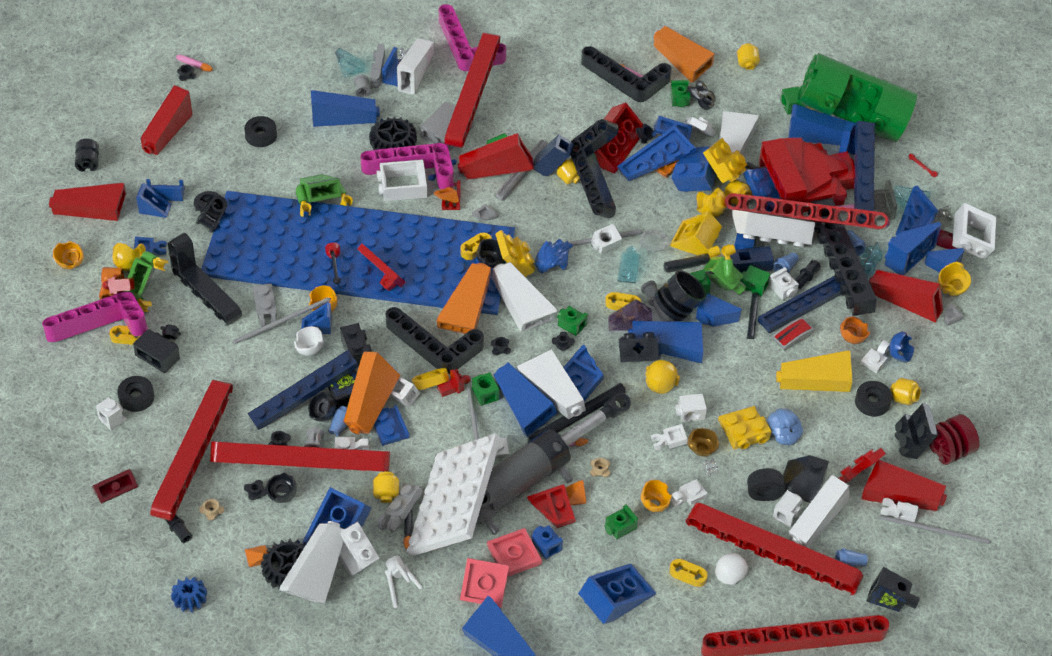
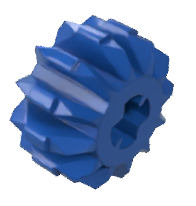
M187 576L184 581L178 579L177 585L172 586L171 600L174 602V606L176 608L181 607L183 612L187 608L191 612L194 610L193 607L201 609V603H206L207 588L204 587L202 580L197 581L195 576L191 580Z

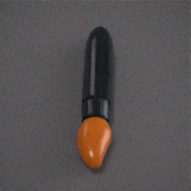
M412 510L404 520L405 538L403 543L406 549L410 545L409 539L413 532Z

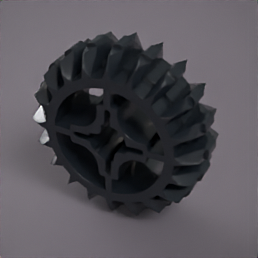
M387 116L386 120L381 118L380 122H375V125L371 126L369 140L373 150L416 146L417 131L413 123H409L408 119L403 121L402 117L397 119L395 116L393 118Z
M290 538L288 542H284L281 539L280 544L273 543V548L267 547L266 552L268 553L263 554L261 569L265 581L271 583L273 588L278 586V589H280L281 584L307 545L306 542L300 544L299 539L295 542H292ZM275 562L278 563V571L273 568Z

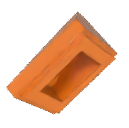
M451 187L434 192V195L442 200L454 203L459 202L457 191Z
M583 480L566 487L571 505L586 504Z
M265 545L245 549L249 567L261 565L263 554L268 553L266 552Z

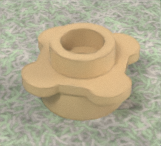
M596 458L591 461L592 470H590V474L593 477L597 475L608 477L610 475L608 470L610 462L608 460Z
M208 499L199 508V511L207 516V520L212 521L218 514L224 512V507L219 506L217 500Z

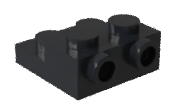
M922 403L912 415L904 414L895 425L896 433L894 435L900 443L899 453L904 457L917 459L938 436L929 404Z

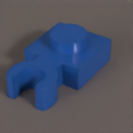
M135 236L134 249L139 244H144L148 252L158 255L166 254L167 249H161V247H166V241L154 242V238Z

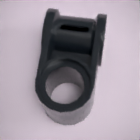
M216 196L208 201L198 216L196 224L205 226L212 233L218 226L227 208L226 199L222 196ZM214 202L219 204V210L214 207Z

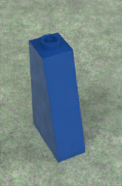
M311 90L313 127L369 124L377 122V117H380V108L376 106L375 99Z
M793 104L788 138H802L803 141L808 143L840 146L847 121Z
M633 321L632 329H628V333H635V336L643 335L644 332H654L655 335L660 334L661 354L702 363V322ZM640 343L636 345V347H639L640 349L644 348V346H641Z
M509 362L493 374L526 437L535 433L557 414L554 404Z
M490 596L486 597L462 627L466 637L493 656H536Z

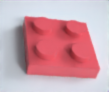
M525 528L487 541V547L495 563L509 565L507 577L542 564V559Z
M467 558L460 600L482 604L486 597L490 596L498 607L501 608L509 565Z

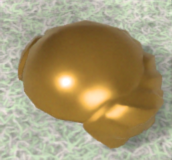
M702 427L692 430L688 437L687 445L696 455L706 457L718 449L719 441L713 430Z

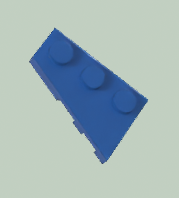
M767 168L749 169L743 173L753 196L780 199ZM770 202L767 204L768 212L773 211L775 204Z
M918 185L914 186L895 234L896 236L903 231L931 224L940 213Z

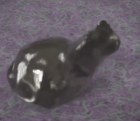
M949 205L939 208L938 211L934 212L933 222H940L942 224L941 228H947L952 224L953 216Z

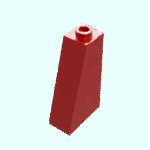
M176 85L172 87L140 138L142 149L146 153L158 155L192 117L190 91Z
M518 133L459 155V164H457L459 172L464 174L467 180L534 169L533 157Z
M125 183L57 189L54 191L53 197L49 199V208L52 209L54 215L118 221L126 197Z
M877 270L869 279L875 296L936 323L943 312L939 283Z
M878 460L863 489L861 499L883 503L884 498H889L896 505L898 502L910 503L918 506L919 509L937 511L939 505L944 506L948 495L944 494L946 490L945 485Z

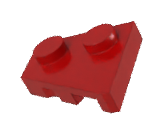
M564 484L527 496L528 501L556 528L576 522Z

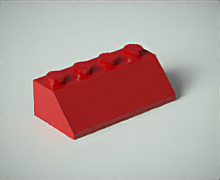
M626 102L612 107L604 118L617 124L618 134L594 152L600 168L614 174L618 170L617 166L624 162L640 138L636 134V128H641L643 125Z

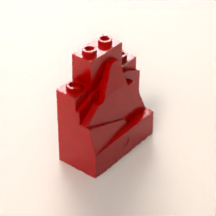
M779 138L762 142L758 165L759 168H767L781 199L811 203L814 200L832 198L835 206L844 205L845 198H847L846 190L854 189L855 182L854 160L850 158L848 152L828 155L827 150L823 148L821 143H807L802 138ZM791 204L785 207L786 214H790L793 211ZM805 207L803 213L808 212L810 207Z

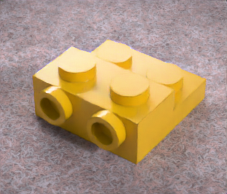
M723 138L716 141L703 152L722 183L728 180L733 182L746 171L745 166H747L744 156L738 150L732 153L729 144Z
M502 230L497 232L495 235L502 258L507 263L511 262L524 277L535 272L534 259L529 253L531 249L527 242H522L518 236L512 239L509 234L506 235Z
M755 406L718 416V421L734 450L738 448L743 450L755 443L764 444L771 437L769 425L764 416L760 417Z

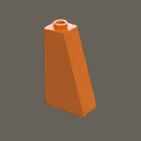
M664 26L654 34V47L690 82L696 81L713 65V52L667 26Z
M483 263L471 264L437 317V327L439 329L466 334L472 329H477L491 278V267Z
M364 352L362 354L343 421L354 434H369L400 377V374L378 352Z

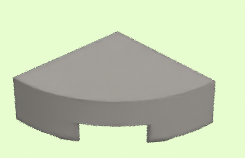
M487 204L472 212V216L479 220L498 218V214Z
M953 304L949 305L944 313V322L947 326L963 320V315Z

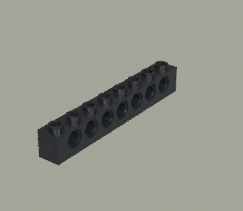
M832 198L811 201L814 204L835 206ZM811 208L808 209V216L811 214ZM824 209L821 212L823 219L828 218L830 215L828 209ZM813 221L815 223L814 231L818 233L819 243L824 247V255L829 259L830 269L834 270L835 281L840 283L841 295L846 298L847 309L851 310L853 316L875 313L876 296L845 226Z

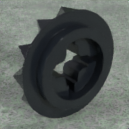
M205 191L198 194L194 199L196 211L201 213L206 206L205 202L208 203L212 198L221 195L214 191ZM214 202V207L220 209L219 204Z

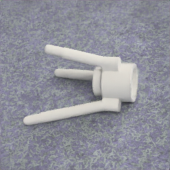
M394 556L387 560L386 566L388 570L385 571V574L388 578L393 607L397 608L393 576L395 578L403 576L407 582H410L411 579L419 589L423 587L410 572L407 565L403 563L401 557Z

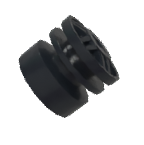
M677 270L667 283L655 293L657 305L668 317L676 321H683L706 298V292L701 283L693 275L683 270Z

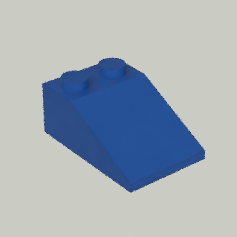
M695 147L697 152L681 158L675 164L671 179L678 191H707L713 189L717 174L703 154L709 147Z
M936 222L903 231L896 237L893 236L888 242L889 248L885 255V266L899 275H905L926 256L927 251H932L936 247L942 224Z
M330 487L302 543L306 542L307 544L318 525L328 524V521L340 524L342 529H346L358 522L362 528L372 507Z
M630 563L589 576L578 594L595 613L597 618L603 624L615 621L656 595V592Z

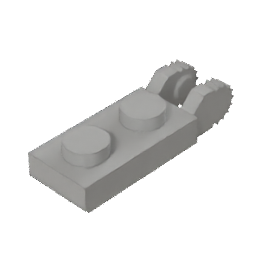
M378 44L377 51L374 50L373 61L375 63H372L370 71V86L373 88H379L381 85L382 68L385 60L384 44Z
M272 284L253 286L257 316L260 319L261 327L266 325L265 317H271V323L276 321L277 312Z
M403 484L399 491V496L395 497L386 512L381 514L377 523L378 528L384 530L388 526L390 531H396L422 494V488L418 485Z

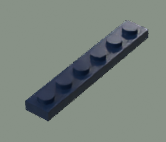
M857 121L855 123L854 209L874 211L875 123ZM865 214L858 216L860 224L866 222L867 217Z
M835 276L758 316V322L768 333H771L841 295L840 283H836Z
M347 350L247 414L257 429L260 430L357 369L359 365Z

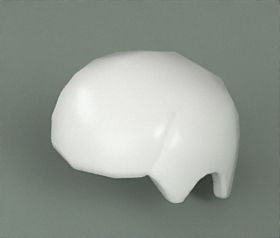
M305 327L296 333L294 345L297 352L301 355L311 356L317 354L322 349L324 339L318 327Z
M736 553L723 555L715 567L717 579L730 585L744 580L748 572L746 560Z

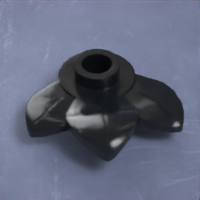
M697 80L696 87H687L691 95L698 100V104L702 109L708 110L714 107V102L716 101L713 91L708 90L705 83Z

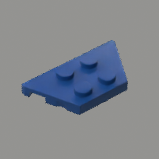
M582 345L563 367L584 399V402L604 379L603 373L597 367L595 360L590 356L585 345Z

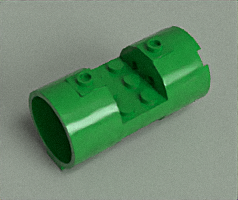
M820 53L814 55L804 75L805 78L797 95L798 103L829 116L834 115L853 123L857 121L875 123V134L893 142H897L904 133L917 100V93L879 79Z

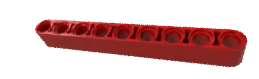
M483 32L448 125L444 140L445 145L464 147L499 50L500 35Z
M731 193L725 199L726 206L731 210L876 230H885L890 225V218L886 214L876 211ZM737 197L739 203L737 206L732 207L731 200ZM751 200H756L757 202L754 209L749 208ZM773 202L775 208L773 211L768 212L767 204ZM791 204L793 211L790 214H786L785 207ZM805 207L811 208V214L809 216L803 215V209ZM824 209H828L830 212L829 217L826 219L821 217V212ZM846 211L848 218L845 221H841L839 215L841 212ZM861 214H865L867 217L866 222L863 224L858 222V216ZM880 216L885 218V224L882 226L876 224V220Z
M218 380L211 381L153 500L150 511L151 516L170 521L174 519L228 404L229 394L233 392V384Z
M211 441L210 462L389 472L390 451Z
M695 503L685 520L688 526L692 525L697 527V530L706 534L716 535L718 539L725 542L730 541L735 546L744 550H751L754 554L763 558H770L779 565L789 566L793 571L803 575L804 573L810 575L812 579L819 582L829 583L831 587L850 592V595H854L857 592L864 577L863 573L855 567L702 503Z
M882 615L713 632L703 637L701 653L703 656H747L878 642L886 638L889 621Z

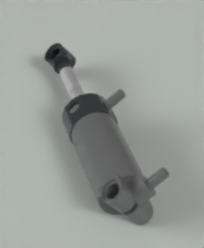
M620 392L615 394L603 404L602 409L562 436L554 430L546 429L528 441L526 445L493 466L478 515L480 524L485 522L492 534H496L499 532V528L491 517L502 507L556 471H559L566 483L572 481L573 477L565 467L571 460L568 446L608 418H615L627 411L631 406L629 396ZM616 401L620 403L621 408L616 405Z

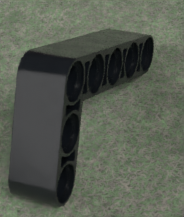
M586 46L582 49L581 64L585 68L637 102H645L671 81L672 67L667 63L658 64L640 78L596 48Z
M600 119L571 141L573 147L570 155L593 213L604 218H612L616 213V206L594 152L618 134V126L614 122Z
M182 233L167 242L173 274L177 275L181 279L180 281L186 287L188 286L192 290L191 292L197 298L199 297L208 309L211 308L215 312L213 314L219 320L222 319L226 323L225 326L241 317L242 311L237 303L196 264L191 238L186 233Z
M391 307L385 313L388 330L436 369L446 368L448 374H450V370L462 367L484 348V334L478 329L468 331L449 347H446L401 309Z

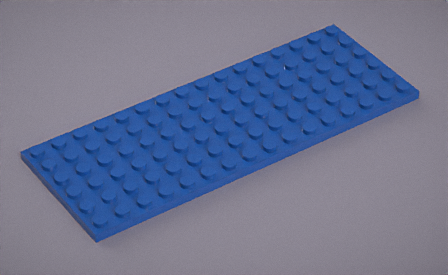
M226 191L227 208L218 226L213 231L201 269L210 278L262 285L272 284V286L312 291L318 286L326 285L330 286L339 295L444 308L471 264L480 263L477 257L472 260L462 258L461 245L479 233H488L492 239L497 240L495 234L500 230L506 235L509 234L513 239L515 227L320 202H307L311 205V215L309 216V213L304 211L302 217L300 216L301 205L296 199ZM329 243H338L340 245L341 252L339 257L336 258L338 277L341 280L339 284L333 283L335 278L333 262L326 255L325 246ZM361 244L365 245L406 281L402 287L396 285L390 291L385 289L380 284L385 274L357 250ZM490 278L481 313L498 315L501 295L492 278Z

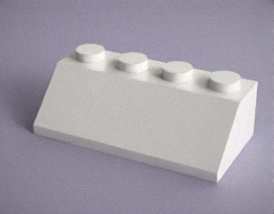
M733 210L732 212L736 232L743 234V238L754 239V236H759L761 241L771 242L772 238L777 239L776 243L788 244V241H791L793 246L804 247V244H812L814 222Z

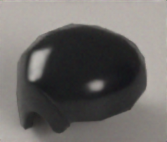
M490 238L484 239L479 243L476 257L480 263L486 264L491 268H495L503 263L504 259L502 258L497 240Z
M326 392L314 395L308 405L309 417L318 422L330 420L337 409L335 399Z
M283 472L274 475L268 480L266 492L272 501L286 503L294 498L297 492V484L293 476ZM276 492L286 493V494H285V495H278Z

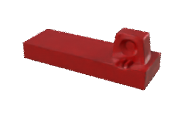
M361 244L357 250L385 274L380 281V284L385 289L390 291L396 285L402 287L406 281L365 245Z

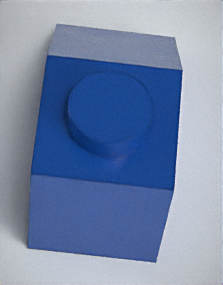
M708 293L705 300L697 308L696 319L702 322L703 325L708 324L712 327L736 323L740 320L742 309Z

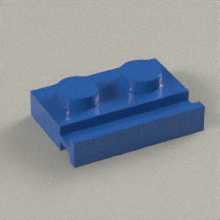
M394 405L393 408H383L374 423V428L382 446L410 438L397 405Z

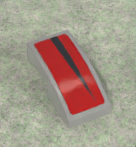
M801 317L776 332L772 339L786 351L796 342L805 340L815 329Z

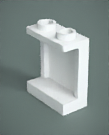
M358 522L340 532L344 541L339 558L351 576L379 559Z

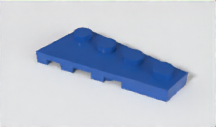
M674 125L619 164L617 168L628 181H631L697 151L694 145Z

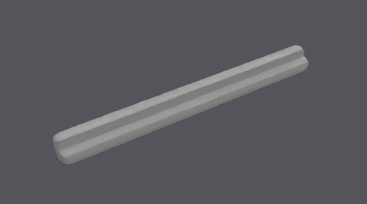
M541 139L531 150L530 154L533 157V163L535 156L548 145L547 141ZM528 171L512 173L496 193V198L504 201Z

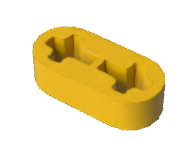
M479 233L461 245L462 258L466 260L475 259L479 243L484 239H492L491 235Z
M610 292L606 295L605 305L612 310L635 313L641 308V300L635 295Z
M114 326L109 331L110 339L114 343L133 345L138 339L134 338L135 336L131 334L127 326Z
M446 368L432 370L413 377L412 383L418 390L433 387L449 380L448 371Z
M675 559L670 563L669 572L672 577L695 587H701L706 584L708 574L704 568L683 559ZM679 566L682 567V570H679V572L675 571ZM698 574H700V575H701V578H699L698 580H696V579H695V576H697Z

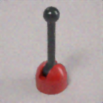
M329 243L325 246L326 255L333 262L335 277L333 283L339 284L341 280L338 277L336 258L339 257L341 252L340 245L338 243Z

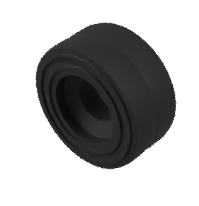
M256 116L246 122L244 127L245 139L250 145L266 147L273 144L277 139L276 124L271 118ZM259 130H264V131H265V133H261V134L256 133V132L259 131Z
M131 376L124 379L119 384L117 390L120 405L125 410L131 412L147 409L151 406L155 397L152 383L142 376ZM135 391L141 392V395L138 397L131 396Z
M864 382L857 389L855 405L865 415L872 417L884 415L890 408L892 400L891 391L881 382ZM874 396L878 398V401L872 402L868 397Z
M764 468L756 470L748 476V493L752 499L756 501H774L784 494V477L778 470Z

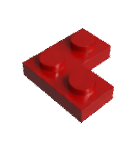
M882 448L876 451L870 449L854 460V466L848 465L841 470L840 473L842 475L838 479L844 483L849 482L864 469L877 462L886 453Z

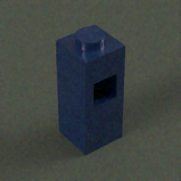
M558 134L535 156L533 170L548 177L570 156L573 143Z
M770 246L737 249L735 254L730 255V258L733 259V266L741 274L743 271L746 272L750 265L766 272L773 270L774 257Z

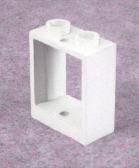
M423 160L380 163V171H377V180L381 182V184H378L379 195H383L384 201L427 198V183ZM417 175L418 185L387 187V177Z
M964 203L954 214L952 246L963 248L965 252L979 258H987L995 250L996 217ZM967 225L984 231V241L968 235Z

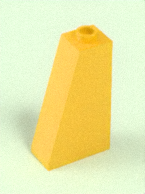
M850 351L781 363L780 371H776V382H780V389L850 392L852 386Z

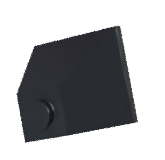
M811 455L788 460L783 473L784 494L788 490L793 494L799 495L802 501L811 503L821 490L829 461Z

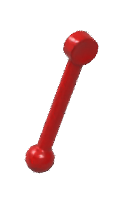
M913 153L908 155L909 160L915 161L923 169L929 172L932 177L938 176V173L936 171L930 170L927 166H925L922 162L915 158V155Z

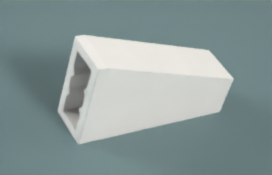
M416 39L397 66L398 91L415 95L434 54V42Z
M723 111L720 139L723 138L729 144L732 153L738 150L743 155L757 128L758 115Z
M511 262L499 264L493 268L491 278L521 332L555 320L556 308Z
M552 349L517 366L518 372L554 404L555 409L566 418L570 419L574 416H579L582 412L586 411L584 399Z
M831 475L789 531L790 541L808 548L850 500L849 485Z
M328 521V524L318 525L281 584L280 591L316 603L326 602L344 541L340 535V532L344 529L340 528V524Z

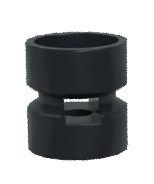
M89 138L76 142L75 168L80 172H85L86 169L95 171L99 165V144Z

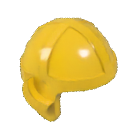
M720 188L715 189L709 195L698 192L696 195V210L700 214L709 211L715 218L720 216L727 208L725 193Z
M125 243L115 244L112 262L118 268H122L123 271H130L135 258L139 255L141 256L146 251L145 245L139 244L135 249H132Z
M953 262L940 271L938 283L944 294L957 296L969 289L971 276L963 268L964 264Z
M656 360L646 367V383L653 392L664 394L672 390L675 385L678 386L680 375H678L673 363L666 360Z

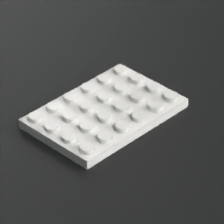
M496 433L437 453L425 494L419 507V513L414 523L412 536L409 539L410 545L406 551L409 555H419L472 538L501 437Z

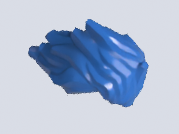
M558 239L553 244L551 241H545L535 258V265L538 271L543 274L550 268L560 266L562 270H566L569 249L573 247V244L568 241L564 243L561 239Z

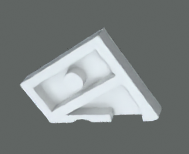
M686 117L684 121L685 124L693 126L692 128L713 137L716 133L712 128L713 125L701 117L698 119Z

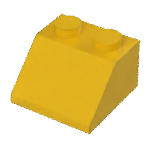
M709 211L685 219L680 224L669 246L695 255L708 254V250L719 237L722 226Z

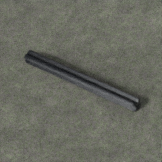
M622 383L613 386L584 403L586 411L582 412L579 416H574L570 419L562 416L528 436V441L546 429L554 430L556 433L560 432L601 408L615 394L619 392L625 393V386Z

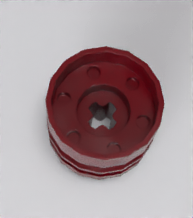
M957 414L948 418L945 422L941 421L935 424L938 436L929 447L934 454L938 455L940 458L938 460L942 464L948 465L959 460L961 457H966L979 450L980 441L977 430L971 420L964 414Z

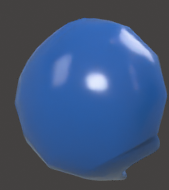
M901 331L895 334L889 346L891 357L905 363L911 360L914 353V347L909 344V340H912V337L907 332Z

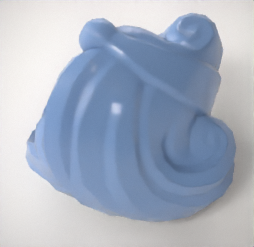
M788 408L777 409L770 414L766 421L771 429V434L775 435L776 441L782 445L789 446L795 444L803 434L800 419Z

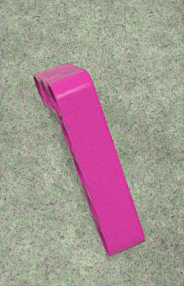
M443 4L439 7L440 26L458 68L462 71H469L477 47H470L454 8L449 4ZM500 43L493 66L506 62L507 48L503 43Z
M444 143L364 151L360 155L361 171L366 175L377 174V171H380V163L423 160L424 169L434 168L438 188L444 189L454 186L453 167L449 149Z
M128 291L44 319L42 322L48 342H57L121 319L124 320L129 331L134 336H141L148 330L143 310L134 295Z

